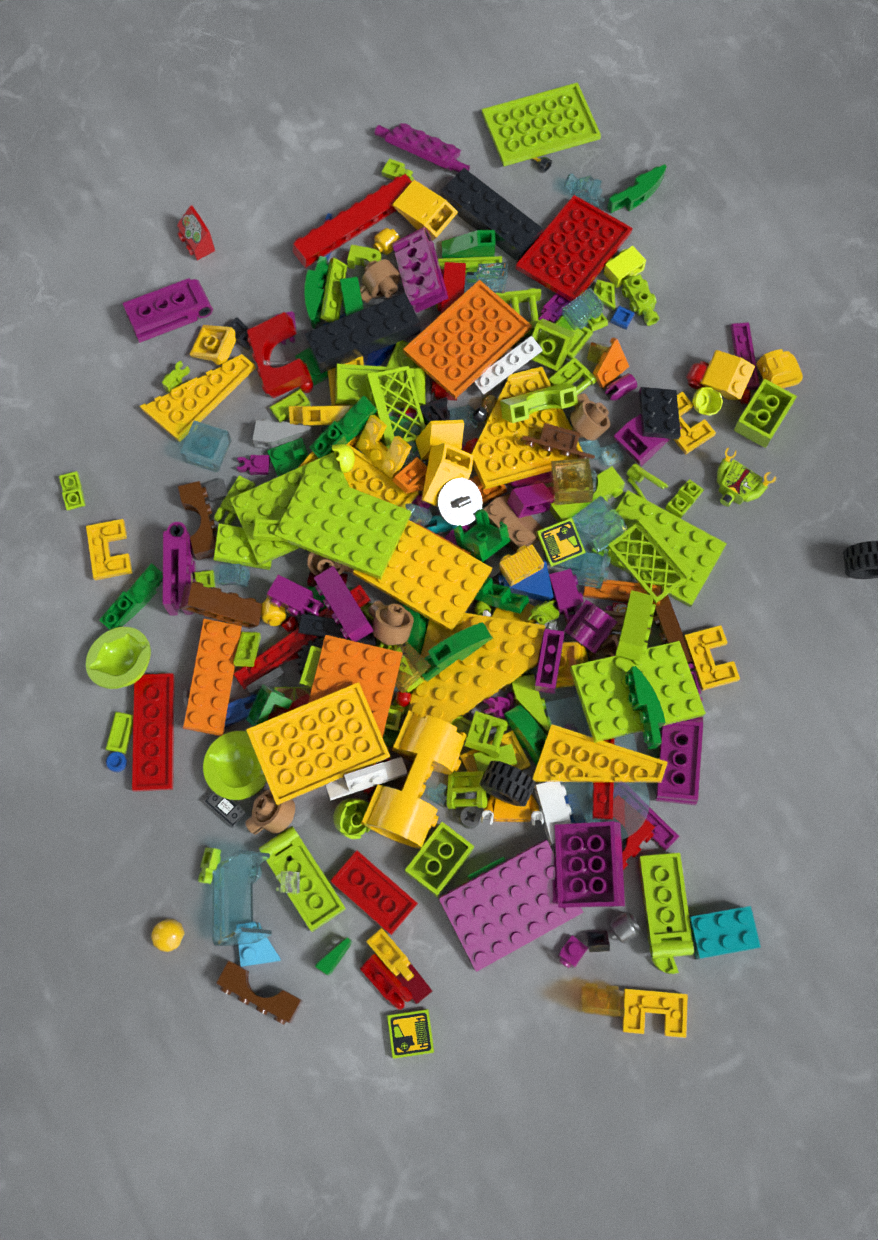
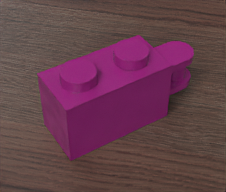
M538 483L513 489L507 503L516 516L522 518L549 511L551 504L560 499L561 496L556 493L555 487L547 488L544 483Z
M571 569L549 574L553 600H556V609L559 611V615L564 614L567 625L584 602L582 593L577 590V576L572 574Z
M277 575L267 593L272 605L278 608L283 606L287 608V612L294 616L305 614V612L318 616L319 609L324 606L323 603L314 599L312 591L280 575ZM310 603H312V604H313V606H312V608H311V609H310V608H308V607H309V605H310Z

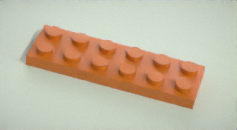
M203 619L183 729L219 736L223 735L235 668L233 661L242 626Z

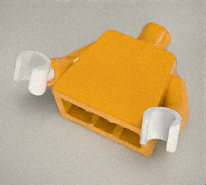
M532 794L524 807L508 804L490 795L487 799V807L484 808L481 816V823H483L484 819H489L490 825L493 822H530L531 820L532 825H535V820H540L542 824L544 823L543 813L540 812L539 805Z

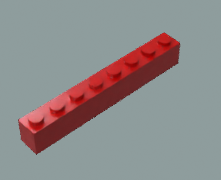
M406 173L401 177L397 176L391 183L381 186L373 194H368L361 202H355L348 210L341 211L332 220H326L319 228H314L308 235L295 240L293 243L294 255L305 268L318 261L319 256H326L396 212L397 210L392 204L412 181Z
M445 262L444 269H441L448 294V299L438 303V311H441V314L464 294L466 263ZM432 382V392L435 393V399L439 400L446 397L448 400L457 401V398L454 399L437 382Z

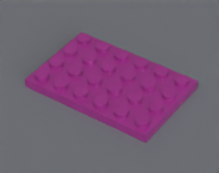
M546 839L438 897L476 972L584 913L581 907L558 908L556 857Z

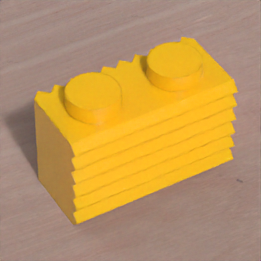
M533 545L520 547L516 554L504 556L499 563V570L510 587L544 568V562Z

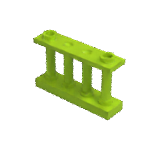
M530 288L521 291L496 293L507 304H511L518 314H520L519 303L529 302L532 320L529 323L532 327L522 338L531 337L536 324L540 321L536 301L541 299V289Z

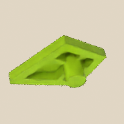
M597 279L592 295L603 304L615 310L614 284Z

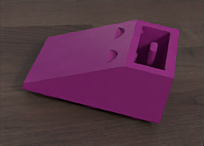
M641 414L629 421L614 435L616 443L641 467L670 440L667 438L642 436Z

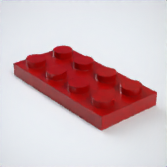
M358 850L330 881L391 936L418 905L412 897Z

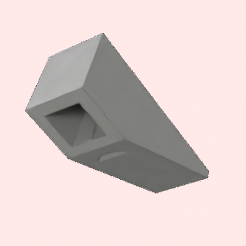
M268 419L256 420L252 440L255 448L272 449L302 438V440L312 437L311 426L303 424L294 425L285 421L278 423Z

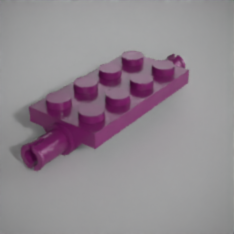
M400 123L392 130L378 125L375 129L374 134L385 139L386 142L445 169L454 170L458 173L463 168L468 171L470 170V165L457 160L461 150L456 148L455 145L447 144L437 137H431L424 131L416 130L406 123Z

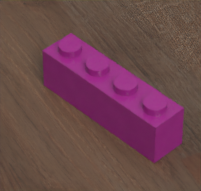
M334 566L314 577L317 583L315 586L320 596L324 594L326 599L323 602L329 610L333 609L332 617L337 624H342L343 628L340 630L346 639L350 637L352 641L357 642L374 631Z

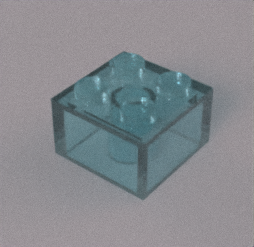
M194 420L180 454L184 462L219 472L232 440L228 431Z
M602 496L572 517L579 534L597 553L628 530L624 519Z

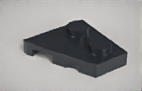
M446 397L420 406L426 426L430 421L450 420V410L447 408L448 399Z

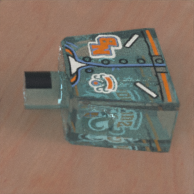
M508 263L479 264L477 272H467V283H476L481 280L494 293H505L508 280Z

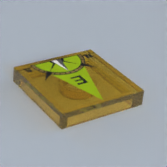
M407 641L399 644L393 650L403 653L395 684L401 693L407 690L431 667Z

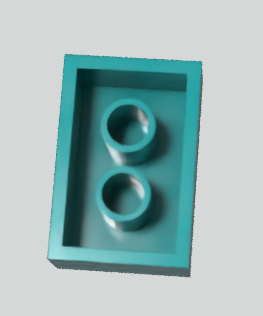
M751 906L689 917L696 960L761 948Z

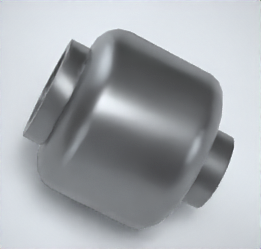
M625 912L611 920L610 925L612 928L609 929V932L614 940L618 939L621 943H627L638 937L641 927L633 914L630 915Z

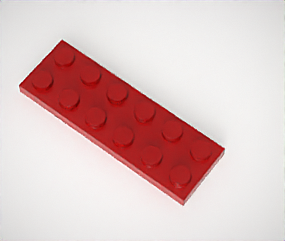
M173 673L144 674L134 683L133 792L173 790L175 675Z

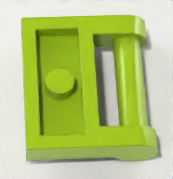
M575 357L548 379L551 386L564 382L572 385L583 376L585 380L576 387L577 395L589 385L597 382L595 376Z
M475 711L465 746L487 753L492 758L499 757L500 744L504 731L507 730L508 722ZM491 726L497 729L492 745L487 743Z
M453 772L451 775L448 774L447 807L449 809L472 806L486 808V791L479 784L485 772ZM456 793H477V798L457 799Z

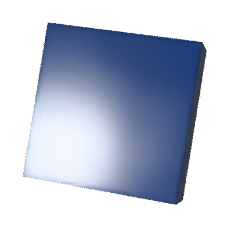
M618 306L610 323L627 330L635 313Z

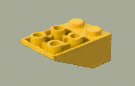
M413 180L392 204L417 230L425 227L432 241L438 237L458 213L444 198L416 180Z
M447 443L431 447L422 501L437 506L438 493L448 481L456 478L468 480L472 471L474 455Z

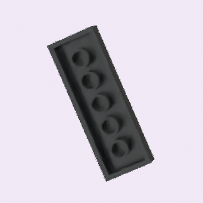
M465 168L441 189V197L458 211L457 215L476 230H495V245L517 262L543 233L541 226Z
M403 293L304 334L306 344L320 373H324L336 368L337 364L351 362L356 358L419 334L420 321L406 293Z

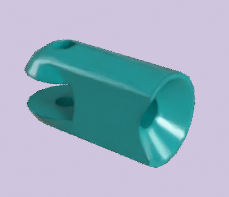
M441 515L428 517L424 521L425 525L436 524V526L427 527L428 530L435 534L451 531L457 527L446 522Z

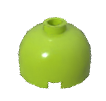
M347 798L340 802L333 813L334 825L339 833L350 839H360L361 835L365 832L368 833L371 829L362 825L361 822L369 803L359 798Z

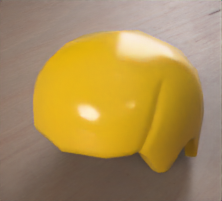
M167 918L157 923L151 934L153 945L160 951H173L180 945L184 936V929L182 924L175 919Z

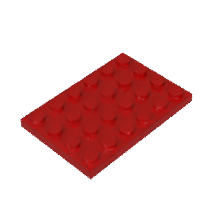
M574 195L519 260L515 269L575 304L605 267L607 261L613 257L630 236L633 228Z

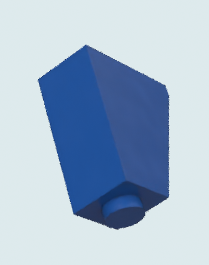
M543 561V569L511 587L502 573L498 575L499 585L510 587L511 593L526 595L529 599L541 602L553 600L546 561Z

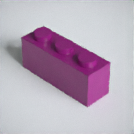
M545 629L535 691L555 694L564 631Z

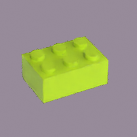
M764 379L738 420L734 431L766 448L797 396Z
M441 822L407 866L405 873L438 898L472 853L474 845L444 822Z

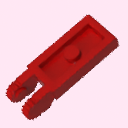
M373 954L360 968L385 999L389 1000L396 1009H403L405 1002H409L412 999V994L408 988L402 986V983L376 954Z

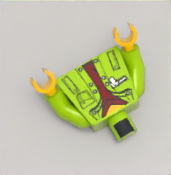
M728 447L725 450L726 457L722 459L717 470V483L720 486L718 491L723 494L720 503L726 507H729L733 501L740 505L744 501L750 502L758 499L766 491L768 484L776 481V476L772 481H768L767 476L771 472H767L764 475V481H762L763 478L736 460L733 459L731 462V458L736 456V450L733 456H729L727 454Z

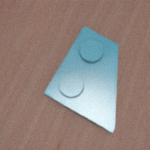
M258 922L236 925L241 967L281 961L280 956Z

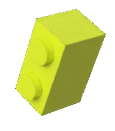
M631 246L628 249H623L614 259H609L605 264L603 274L616 288H619L623 285L626 278L636 276L644 270L646 259L634 246Z

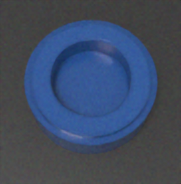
M112 752L106 759V765L113 772H121L127 766V759L120 752Z

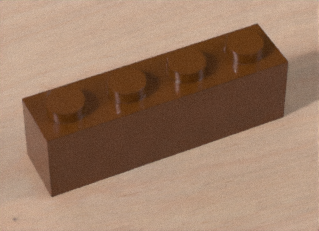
M192 582L184 587L180 609L249 629L259 626L262 604L256 602V599L241 598L237 593L221 592L220 588H208L200 582Z

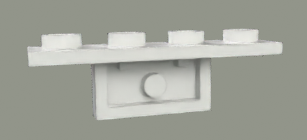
M531 336L515 349L510 348L503 358L499 361L497 360L475 381V384L484 395L543 350Z
M402 757L345 774V777L326 784L330 800L406 776L408 773Z

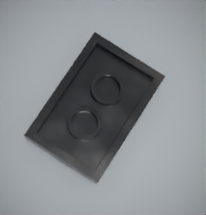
M640 387L639 400L642 436L679 440L681 432L677 390Z

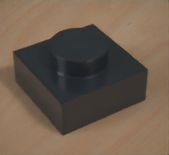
M607 931L587 932L589 952L610 951Z

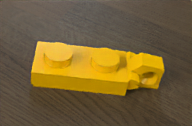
M382 928L366 941L396 976L401 973L407 981L414 976L407 967L411 964L408 958Z

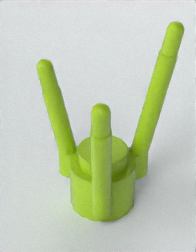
M637 463L627 472V475L630 477L628 482L633 485L639 496L645 500L647 499L636 484V481L640 483L646 478L661 489L668 488V484L645 471Z

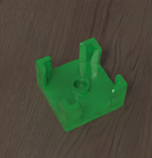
M481 508L475 513L476 526L465 534L461 525H458L453 530L457 546L470 552L479 561L484 562L509 543L510 538L507 525L500 522L499 529L490 524L488 513Z
M262 684L246 720L254 727L268 721V716L274 704L289 709L293 700L285 697L284 693Z

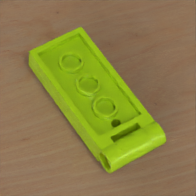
M337 364L335 368V404L355 405L363 396L370 400L364 379L366 374L370 372L378 373L398 367ZM409 368L419 405L426 404L425 372L422 368ZM398 373L395 379L405 384L407 380L406 373ZM385 376L378 377L380 384L387 388L391 380ZM392 382L389 390L398 395L402 387ZM404 388L400 396L410 401L412 398L411 392ZM386 392L384 400L392 406L396 398ZM399 399L394 407L406 408L407 404Z
M293 825L258 848L311 932H314L346 910Z
M681 854L640 856L638 864L651 958L694 955ZM667 927L670 928V930H671L670 932H667V930H666Z

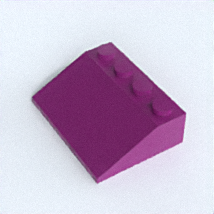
M608 821L555 825L558 908L625 906L621 823Z

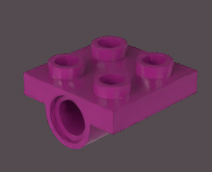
M586 599L564 631L596 654L619 622Z

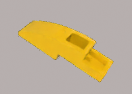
M354 405L289 406L290 424L331 425L334 421L338 422Z

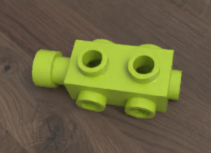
M641 274L626 278L621 290L624 298H629L630 300L629 306L631 311L636 312L638 316L643 314L647 326L654 325L660 318L657 312L653 311L657 301L655 295L651 294L647 281L643 280Z

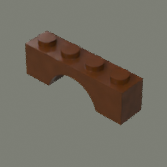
M200 481L178 486L184 509L193 511L201 517L199 529L190 537L194 555L197 561L213 557L216 543L214 531H217L214 520L210 519V514L213 513L210 503H206L205 498L208 497L206 486L202 487Z
M229 960L216 984L221 986L219 990L228 995H231L232 992L239 996L237 1000L246 1005H249L250 1002L257 1005L256 1010L265 1015L270 1012L275 1015L274 1020L283 1025L286 1022L292 1023L303 1002L302 999L285 990L269 998L258 996L250 987L249 971Z

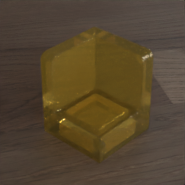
M591 342L587 360L599 364L602 354L604 352L607 353L610 346Z

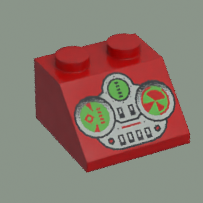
M193 205L189 206L177 224L179 230L177 235L182 243H186V249L190 256L194 255L198 261L214 252L215 248L209 229Z

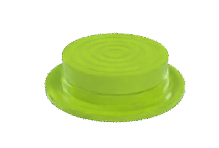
M118 627L105 632L92 644L86 657L88 676L96 685L106 689H117L135 683L143 676L147 669L151 656L150 643L141 631L132 627Z
M246 731L226 733L217 738L207 750L203 763L204 777L208 786L217 795L229 800H243L254 796L266 785V777Z

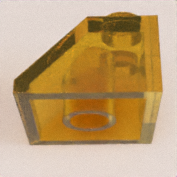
M589 458L551 461L554 505L592 502L594 489Z
M585 983V986L580 987L578 1012L619 1018L624 1017V991H618V986L606 985V989L598 988V984Z

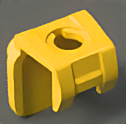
M782 349L768 352L756 363L763 380L767 379L783 389L797 385L802 381L803 375L798 362L789 351L783 352Z

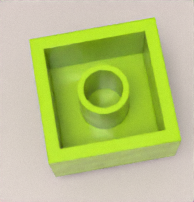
M541 319L536 324L532 337L543 351L531 360L558 371L563 366L575 332Z

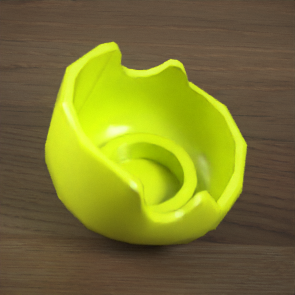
M702 387L694 394L692 403L698 413L710 416L716 414L721 409L723 400L720 392L711 387Z
M345 444L332 445L336 460L340 462L341 472H350L355 463L353 450Z

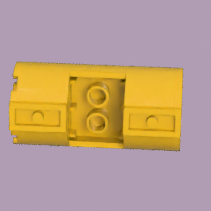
M408 711L392 749L412 762L401 790L377 785L361 824L393 841L421 849L431 826L435 827L439 818L436 815L438 809L420 799L426 788V785L423 783H426L428 778H430L432 771L449 775L453 771H458L461 764L459 756L467 735L464 732L459 734L457 727L430 715L422 718L419 717V713Z

